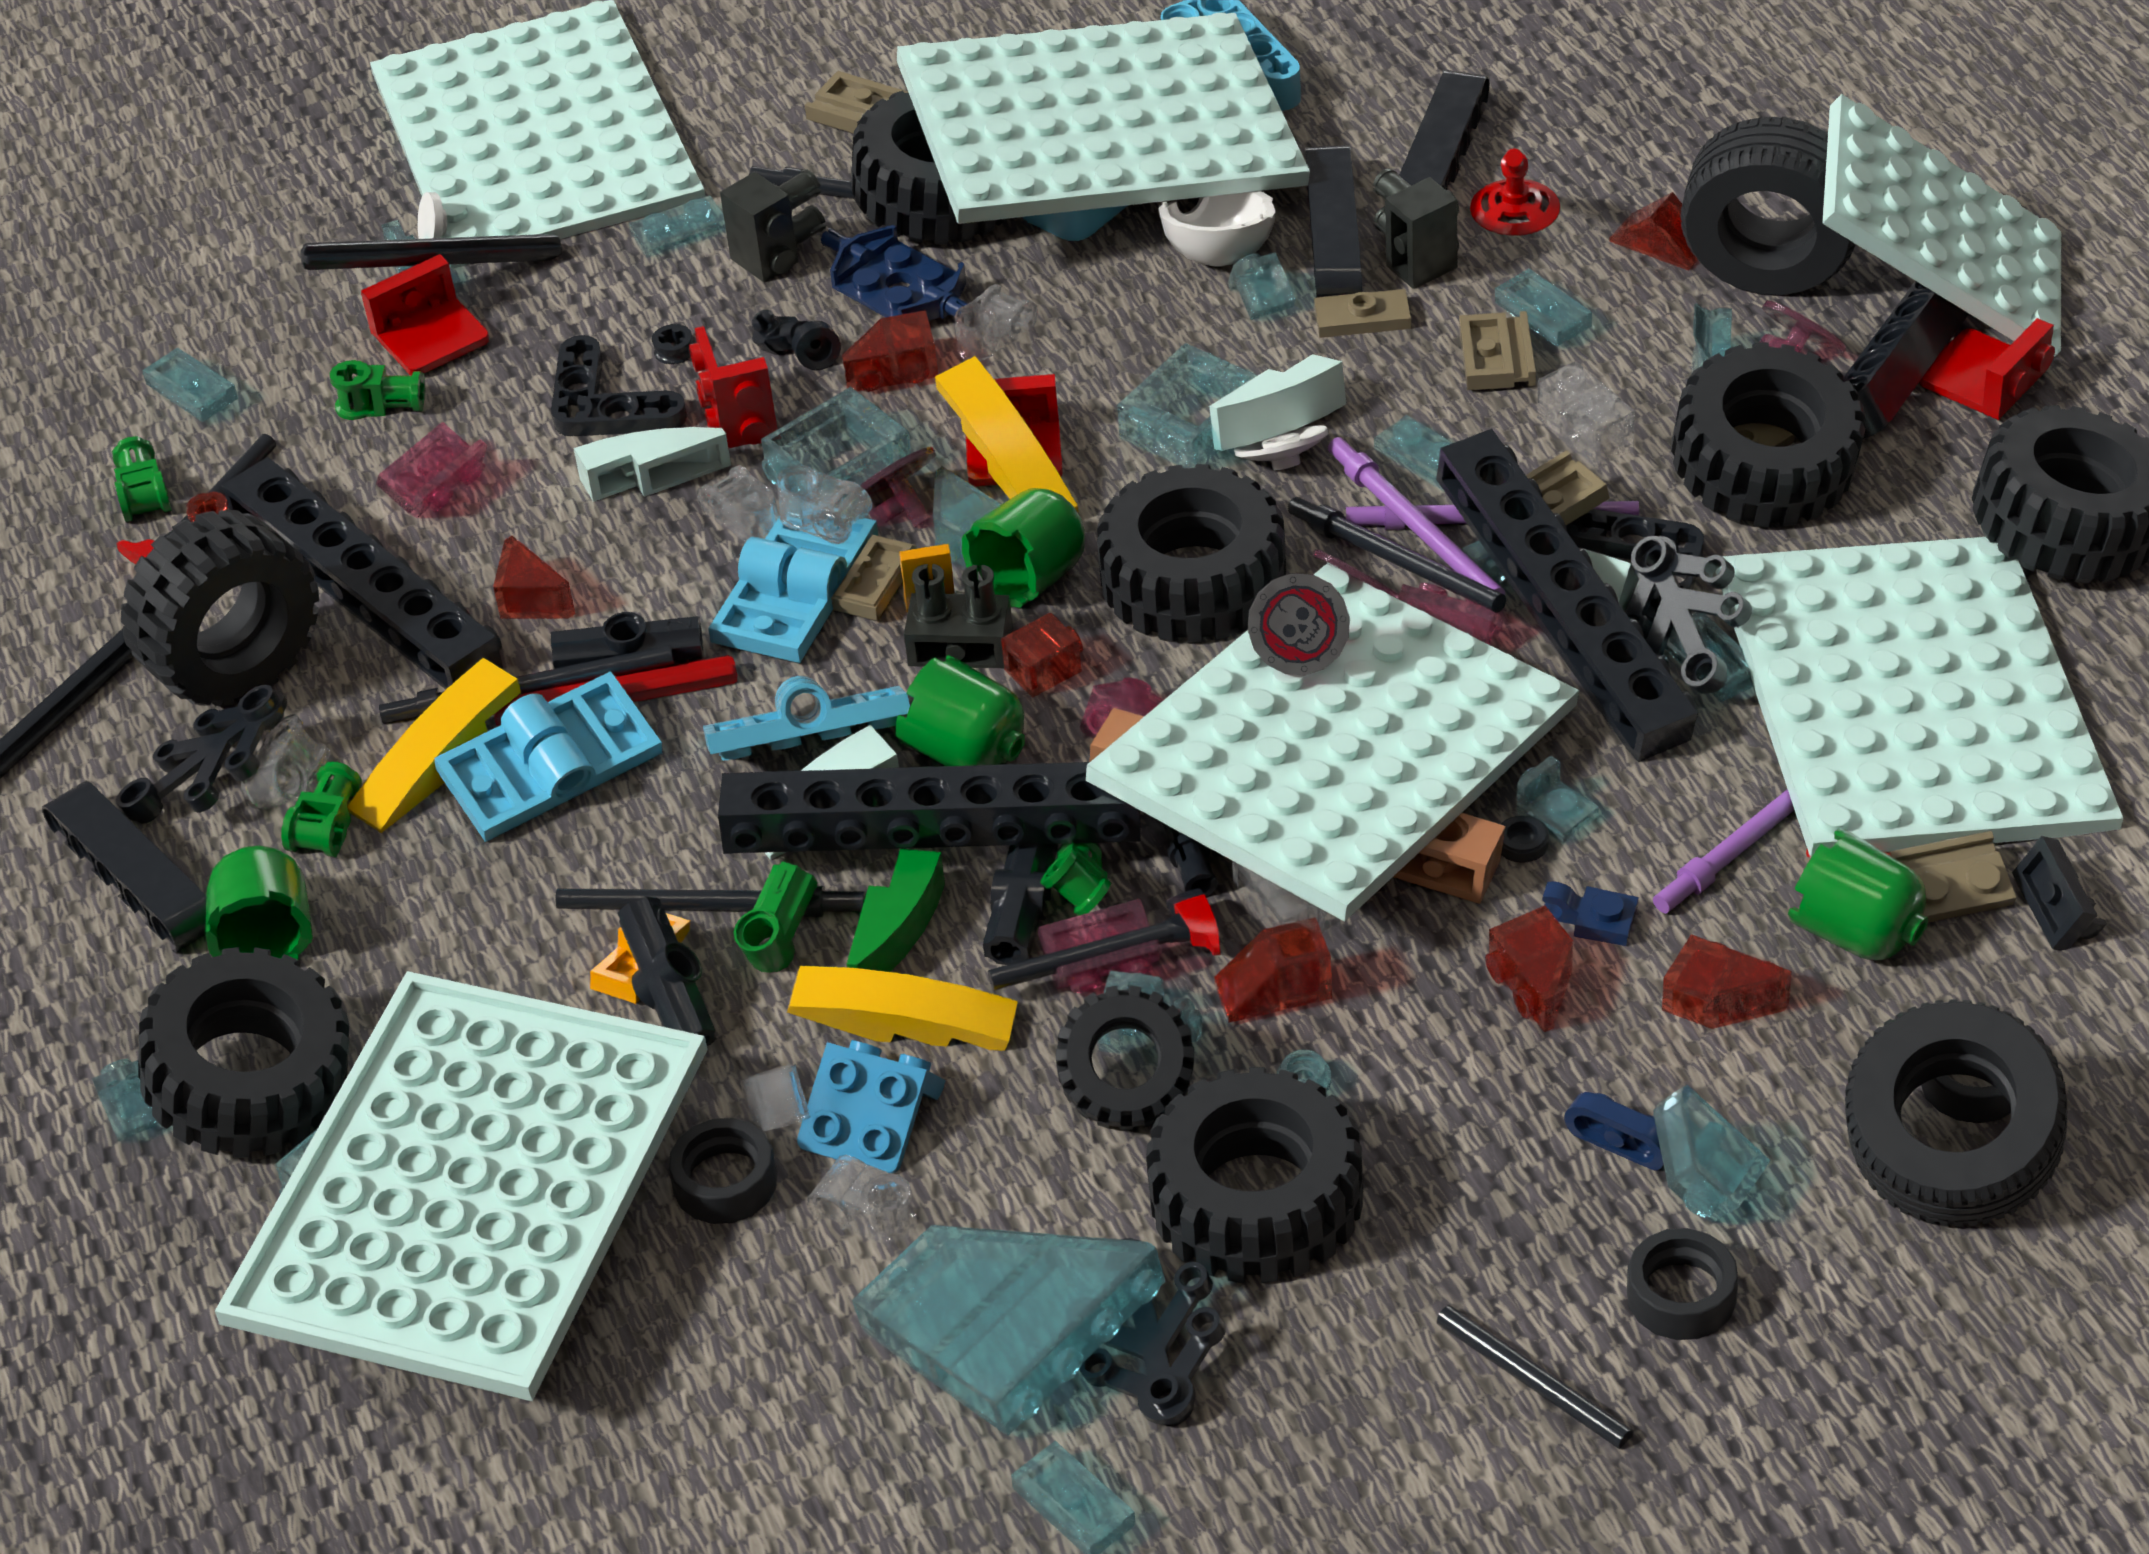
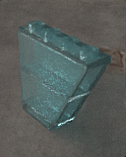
M931 1225L853 1298L852 1303L864 1332L918 1373L1009 1436L1023 1421L1031 1419L1038 1412L1042 1403L1063 1382L1072 1379L1081 1368L1082 1363L1097 1348L1113 1339L1120 1330L1121 1325L1142 1304L1149 1303L1166 1281L1156 1247L1149 1242Z

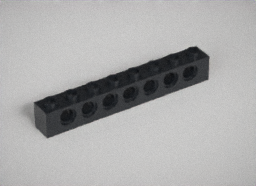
M1493 429L1441 447L1436 477L1437 482L1626 749L1638 762H1641L1691 741L1698 717L1697 707L1689 693L1682 692L1671 676L1665 659L1660 655H1656L1645 641L1639 623L1635 619H1630L1619 605L1617 595L1612 586L1608 583H1603L1593 569L1588 553L1583 548H1578L1567 533L1562 517L1558 513H1553L1543 500L1541 490L1536 481L1532 478L1528 479L1522 471L1512 448L1507 444L1504 445Z
M267 457L222 484L229 510L254 515L269 525L302 553L303 558L310 563L315 575L314 581L318 583L320 589L445 690L482 658L503 669L499 652L502 649V643L493 628L489 625L482 626L470 616L467 609L460 602L456 601L453 603L440 592L432 580L428 578L424 580L417 575L403 557H395L384 549L375 535L371 533L365 534L355 525L347 513L343 511L339 513L327 503L319 491H311L303 485L291 469H283Z
M1089 762L722 773L718 809L723 854L1140 842L1141 817L1139 809L1086 781V768Z

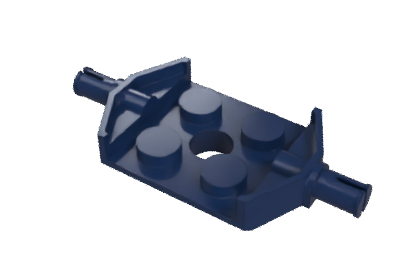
M894 225L857 234L853 238L846 237L833 228H828V232L824 231L822 234L821 244L838 253L830 269L832 288L904 328H910L939 317L944 319L948 315L954 316L965 324H970V321L975 319L977 308L959 299L966 285L965 265L963 262L958 263L957 272L949 269L898 241L897 229ZM896 283H907V284H910L908 287H906V286H894V287L889 288L891 285L896 284Z

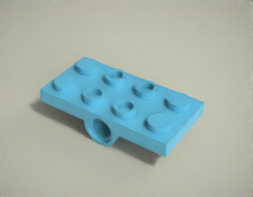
M789 501L765 539L752 536L744 544L738 563L739 581L708 628L711 643L800 663L833 610L831 597L872 534L878 536L877 521Z
M610 671L549 702L540 694H529L519 698L505 710L501 717L500 726L435 757L434 761L436 771L484 841L487 842L662 754V742Z
M795 676L784 681L778 688L775 696L776 711L705 725L703 730L710 754L719 753L723 761L751 755L750 746L769 743L772 750H780L801 745L800 736L818 733V735H821L822 740L850 735L851 725L867 722L874 729L895 726L897 716L908 714L910 704L908 695L900 686L830 700L827 693L815 680L806 676ZM802 693L814 695L815 706L809 714L796 716L791 713V703L796 696Z

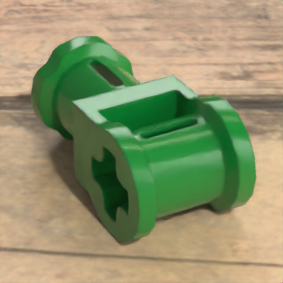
M356 360L341 362L330 371V382L337 389L338 395L335 410L341 418L356 420L370 416H385L387 408H413L415 412L423 411L426 384L424 373L421 371H414L412 376L387 375L385 365H367L362 361ZM352 401L354 403L353 409L350 407V403Z
M138 436L120 440L112 450V458L117 467L114 469L117 480L114 483L125 523L133 521V516L159 509H162L165 513L172 511L161 470L158 468L154 447L151 442ZM131 449L135 452L136 462L131 460Z
M326 762L317 772L318 784L314 792L302 791L295 806L290 807L285 814L281 829V840L286 851L296 852L299 848L323 851L328 857L336 858L346 839L347 829L351 823L347 804L350 798L357 794L361 788L362 779L356 771L344 763Z
M1098 843L1061 844L1057 853L1058 858L1048 868L1040 881L1046 889L1053 887L1075 906L1074 913L1080 918L1095 908L1112 884L1107 879L1108 873L1102 869V849Z

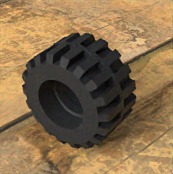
M1116 985L1106 987V992L1096 996L1095 992L1084 998V1004L1079 1008L1074 1006L1067 1015L1068 1020L1064 1027L1061 1026L1058 1034L1056 1049L1057 1073L1064 1095L1069 1103L1072 1102L1077 1107L1078 1113L1084 1118L1088 1119L1090 1117L1097 1121L1098 1126L1108 1129L1109 1126L1121 1127V1130H1133V1127L1144 1125L1145 1128L1153 1125L1160 1115H1165V1107L1178 1094L1185 1097L1194 1068L1195 1057L1191 1039L1192 1034L1188 1024H1184L1181 1019V1012L1174 1004L1171 1006L1163 1001L1164 996L1154 991L1151 995L1141 992V987L1129 985V990H1118ZM1125 1028L1137 1030L1148 1036L1155 1044L1158 1053V1064L1154 1075L1146 1083L1135 1088L1120 1089L1106 1084L1097 1076L1092 1063L1094 1047L1101 1037L1113 1030Z

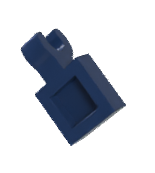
M1551 881L1547 882L1542 901L1545 904L1541 919L1574 924V937L1627 946L1638 908L1639 897L1586 886L1584 896L1580 897L1568 885Z

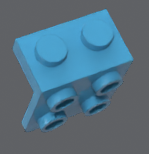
M851 1040L849 1048L827 1042L799 1130L797 1143L805 1151L885 1174L895 1173L901 1167L922 1096L938 1100L946 1080L930 1072L931 1062L917 1057L900 1054L897 1062L880 1057L882 1049L863 1042Z

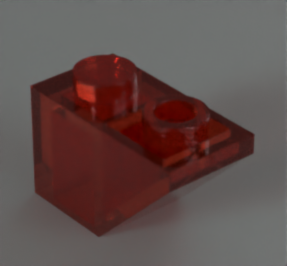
M926 310L880 318L842 355L848 393L858 391L872 392L880 387L902 383L916 384L939 375L935 343Z
M1544 905L1489 929V953L1485 956V962L1493 980L1498 984L1505 982L1512 990L1514 1003L1521 1016L1525 1019L1533 1017L1541 1029L1546 1032L1555 1026L1572 975L1573 939Z
M1316 917L1263 929L1214 976V984L1228 1023L1332 999L1331 955Z
M1691 934L1663 978L1662 1010L1711 1029L1786 1010L1790 1001L1792 971L1779 967L1770 961L1760 960L1730 949L1721 943L1711 942Z

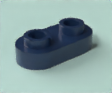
M1580 1093L1565 1112V1124L1574 1136L1653 1171L1659 1170L1674 1150V1140L1663 1121L1621 1105L1605 1094Z

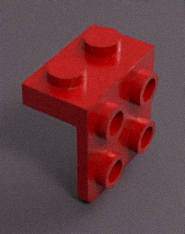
M441 254L361 290L371 334L411 376L414 371H421L422 373L431 371L489 342L486 328L456 298L449 263Z
M2036 318L2011 345L1975 329H1964L1941 351L1919 384L1928 390L1999 420L2051 365L2055 355V347L2051 345L2054 325Z
M705 327L695 328L697 343L690 344L689 350L695 372L702 371L698 373L699 380L695 381L701 408L711 407L705 409L708 428H722L724 430L728 449L746 444L756 445L765 440L779 437L765 358L761 357L718 367Z
M1055 374L994 379L1028 425L1061 477L1063 475ZM966 436L969 484L972 486L998 485L988 473L987 460Z

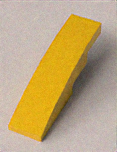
M976 356L935 376L937 390L961 418L962 431L987 460L988 473L1009 499L1031 488L1049 489L1062 495L1074 506L1077 513L1079 512L1077 503L1032 431Z
M482 658L448 687L410 725L378 763L347 806L349 813L380 833H383L445 783L435 769L434 758L486 733L485 721L521 693L518 679Z
M800 966L787 1013L878 1042H891L894 1034H898L932 1046L947 1047L951 1038L988 1050L1005 1051L1009 1043L1018 1001L963 985L909 974L859 968Z

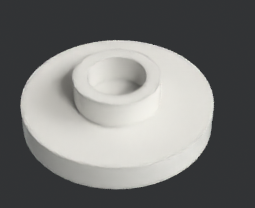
M425 192L421 198L418 211L419 239L442 238L447 229L446 211L442 207L438 193Z

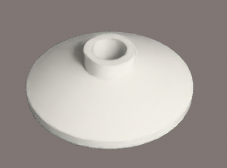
M1326 426L1300 427L1273 438L1234 448L1235 456L1248 460L1271 461L1273 470L1294 467L1301 463L1299 454L1319 443L1328 435V430Z

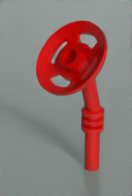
M1518 149L1508 150L1501 160V170L1506 179L1484 186L1473 196L1470 203V212L1473 219L1486 230L1501 235L1520 236L1541 231L1551 225L1560 212V201L1550 188L1539 182L1524 179L1529 168L1528 159ZM1489 195V210L1485 212L1481 204L1484 197ZM1497 196H1502V202L1497 204L1495 199ZM1529 196H1533L1535 199L1533 205L1529 203ZM1542 196H1545L1549 203L1545 212L1541 211ZM1503 215L1508 217L1526 215L1529 221L1507 223L1500 221Z

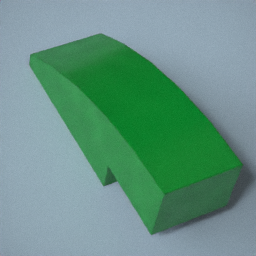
M900 849L890 886H868L846 963L847 968L891 972L906 957L925 931L943 892L945 878L941 852Z

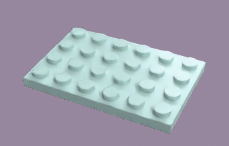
M1841 94L1830 105L1823 224L2013 341L2036 318L2053 324L2051 345L2055 347V357L2061 351V231L2050 220L2039 218L2023 208L2015 198L2003 195L1985 184L1975 173H1967L1951 163L1940 151L1929 149L1919 143L1905 129L1899 126H1892L1876 116L1865 104L1856 103Z

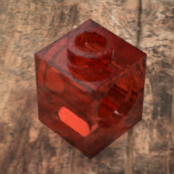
M1051 612L1001 638L1004 670L1032 698L1082 672L1080 653L1083 651V645L1079 635L1071 626L1065 627Z

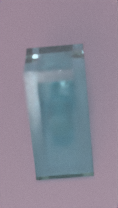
M943 466L935 471L933 504L935 546L949 544L951 563L956 561L967 569L962 555L963 535L971 529L976 520L1001 504Z
M1685 1085L1659 1102L1653 1110L1667 1184L1683 1200L1685 1206L1691 1212L1708 1221L1715 1222L1740 1207L1771 1160L1692 1088Z

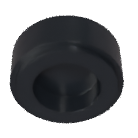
M1520 815L1508 818L1501 823V825L1506 826L1501 852L1503 857L1510 861L1526 863L1535 861L1546 853L1549 846V832L1542 821L1531 816Z

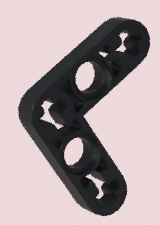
M578 335L565 340L561 344L551 406L554 428L559 434L564 436L629 434L664 428H679L685 423L687 413L684 398L677 392L663 390L599 394L603 360L600 344L596 338L588 335ZM584 353L583 365H576L575 359L579 357V354ZM578 383H584L588 385L587 387L579 390L567 389L569 386ZM571 405L578 406L579 412L573 418H570ZM664 409H668V413L662 412ZM639 410H644L645 415H640ZM625 411L630 413L623 418H609L615 412Z
M1592 509L1566 525L1567 533L1578 548L1611 557L1631 560L1632 551L1637 543H1627L1621 540L1622 537L1627 535H1638L1643 538L1648 536H1664L1671 539L1677 546L1679 542H1685L1684 548L1678 547L1680 554L1703 557L1704 534L1695 525L1684 522ZM1583 527L1589 528L1587 533L1581 532ZM1607 530H1611V537H1606ZM1675 574L1684 579V581L1679 583L1681 588L1693 590L1697 577ZM1656 589L1645 615L1650 619L1651 623L1654 621L1661 602L1658 589Z

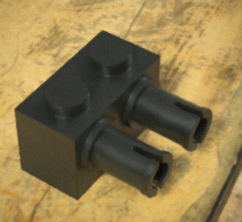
M1388 168L1381 171L1373 182V186H1375L1373 191L1385 199V206L1376 213L1374 217L1376 224H1374V227L1386 235V266L1412 289L1458 268L1459 240L1457 237V215L1459 214V204L1453 193L1445 190L1431 177L1411 186L1394 169Z
M810 170L801 171L799 175L780 186L772 184L758 173L753 172L720 191L730 259L762 282H766L778 274L787 273L794 264L799 262L797 245L826 229V225L823 224L826 222L825 218L814 205L807 206L803 211L792 217L793 209L821 194L819 189L821 187L820 183Z
M928 564L918 566L913 571L912 579L915 584L916 593H911L904 630L908 666L924 667L933 658L944 662L946 661V656L950 655L972 668L1006 669L1013 629L1010 596L995 595L994 573L990 567L982 565L983 581L978 579L977 565L970 566L963 571L962 583L965 594H945L944 570L936 564H932L933 580L929 579Z

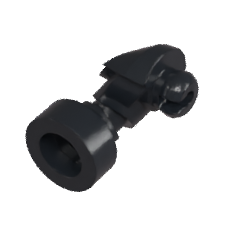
M770 310L759 311L752 319V328L755 330L752 340L763 351L781 355L782 351L793 349L799 362L810 370L826 369L840 355V339L833 328L823 321H799L795 316H775Z

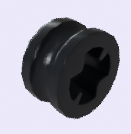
M670 324L657 329L653 333L651 340L655 349L654 355L659 362L674 365L683 363L691 358L689 345L693 344V336L688 327L681 324Z

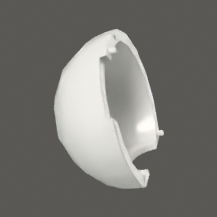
M1262 191L1200 197L1197 205L1187 213L1179 211L1176 201L1169 203L1163 201L1162 205L1158 208L1165 236L1174 248L1186 258L1202 265L1210 266L1232 265L1258 251L1269 237L1276 214L1272 203L1273 198Z

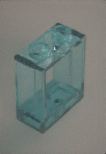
M1185 343L1117 404L1120 439L1176 465L1182 464L1183 468H1195L1196 464H1206L1219 451L1214 449L1211 416L1198 427L1164 410L1189 387L1220 400L1258 375Z
M852 387L847 388L761 439L764 454L762 468L770 482L774 485L781 483L792 492L797 503L836 511L860 497L861 495L853 497L851 495L858 486L882 469L911 454L909 431ZM847 434L868 449L821 478L800 463Z

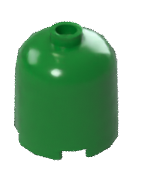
M1031 488L1012 497L976 520L971 529L962 537V555L966 567L977 565V571L981 578L982 565L990 567L994 573L995 595H1009L1010 606L1017 608L1037 598L1070 571L1081 558L1085 548V529L1082 519L1074 506L1062 495L1052 490Z
M950 655L946 656V661L944 662L937 658L931 659L919 671L906 692L907 695L914 698L907 718L898 715L896 720V737L900 744L945 766L1004 765L1007 761L1012 762L1018 757L1025 743V735L1022 734L1024 729V710L1017 695Z
M1837 829L1834 832V839L1838 840L1835 845L1830 849L1821 844L1804 868L1795 887L1796 891L1803 894L1799 909L1796 907L1789 909L1788 916L1790 922L1867 960H1886L1902 950L1906 944L1914 946L1921 939L1929 921L1928 917L1923 915L1926 906V889L1920 875L1910 867L1845 829Z
M261 845L242 847L224 856L213 868L206 891V940L211 956L222 955L223 949L239 947V953H254V948L270 950L273 957L281 959L283 954L299 960V955L313 939L307 888L302 869L291 856L276 848Z

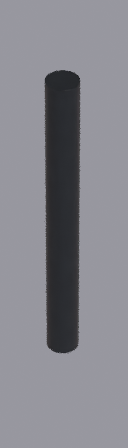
M1447 1305L1439 1313L1437 1324L1618 1449L1633 1436L1631 1428L1451 1305Z

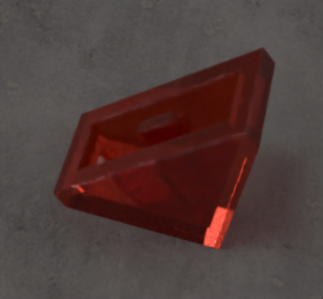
M1674 192L1633 212L1609 237V242L1688 271L1698 261L1697 257L1688 247L1683 235L1680 215L1682 203Z
M513 535L505 539L493 585L500 619H568L575 615L569 582Z

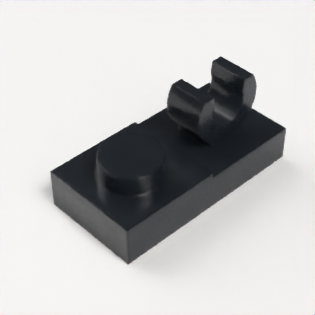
M2041 836L2013 870L2012 874L2051 948L2059 951L2071 948L2079 937L2091 939L2097 936L2107 923L2104 919L2096 918L2098 916L2094 909L2096 903L2086 895L2078 880L2079 877L2059 840Z

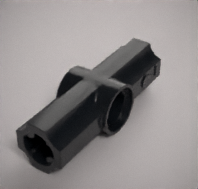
M621 612L609 617L603 623V626L551 632L554 669L668 645L672 646L675 660L704 657L700 617L698 616L645 622V619L639 614Z
M1058 844L1010 845L1004 868L996 869L991 887V916L987 924L985 938L983 939L984 956L992 959L996 964L1009 965L1029 959L1039 920L1046 919V916L1043 915L1045 900H1051L1052 887L1046 889L1040 881L1055 861Z
M646 896L641 900L626 904L617 914L620 918V926L638 967V970L632 975L631 981L635 993L644 1004L656 1010L663 1027L705 1036L706 1045H711L717 1039L715 1035L716 1030L695 983L702 976V967L698 957L689 947L678 942L660 898Z

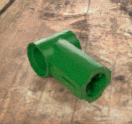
M782 861L779 865H773L753 910L741 916L735 925L734 938L751 965L761 972L772 973L787 968L793 960L795 948L792 939L818 885L816 878L812 874L807 873L797 865ZM767 938H770L769 941L766 942L764 945L759 946V944L762 941H764Z

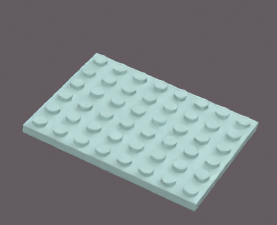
M614 0L595 1L584 7L565 12H553L546 17L523 23H511L504 28L484 33H472L458 40L442 44H430L423 49L400 55L392 54L381 60L370 62L372 74L421 195L423 196L425 192H436L440 196L442 207L447 214V229L442 238L556 234L560 239L706 200L702 183ZM451 264L450 268L452 269L467 264Z
M1214 13L1208 16L1188 18L1173 17L1168 20L1148 22L1132 21L1127 24L1108 26L1090 25L1078 29H1050L1038 33L1003 34L998 37L961 38L957 41L920 42L914 45L897 46L898 66L958 224L1308 186L1310 170L1236 13Z
M1986 537L1722 556L1733 565L1735 570L1732 582L1727 587L1721 589L1723 595L1730 592L1739 593L1752 606V614L1749 620L1744 625L1734 627L1810 858L1821 844L1830 849L1835 845L1838 840L1834 839V832L1837 829H1845L1883 852L1992 831L1994 836L1993 843L2037 840L2041 836L2060 838L2121 829L2123 822L2122 813L2021 564L2017 558L2011 557L2009 559L1998 549L1996 541L1990 543ZM1721 567L1716 569V575L1721 571ZM1739 604L1731 609L1730 615L1737 611Z
M1326 564L1314 576L1330 583L1344 599L1350 617L1349 638L1336 660L1324 670L1306 676L1284 674L1268 666L1254 651L1247 630L1089 762L1086 768V781L1345 922L1577 705L1579 690L1340 569Z
M407 971L215 1310L219 1324L533 1401L708 1050L705 1036Z

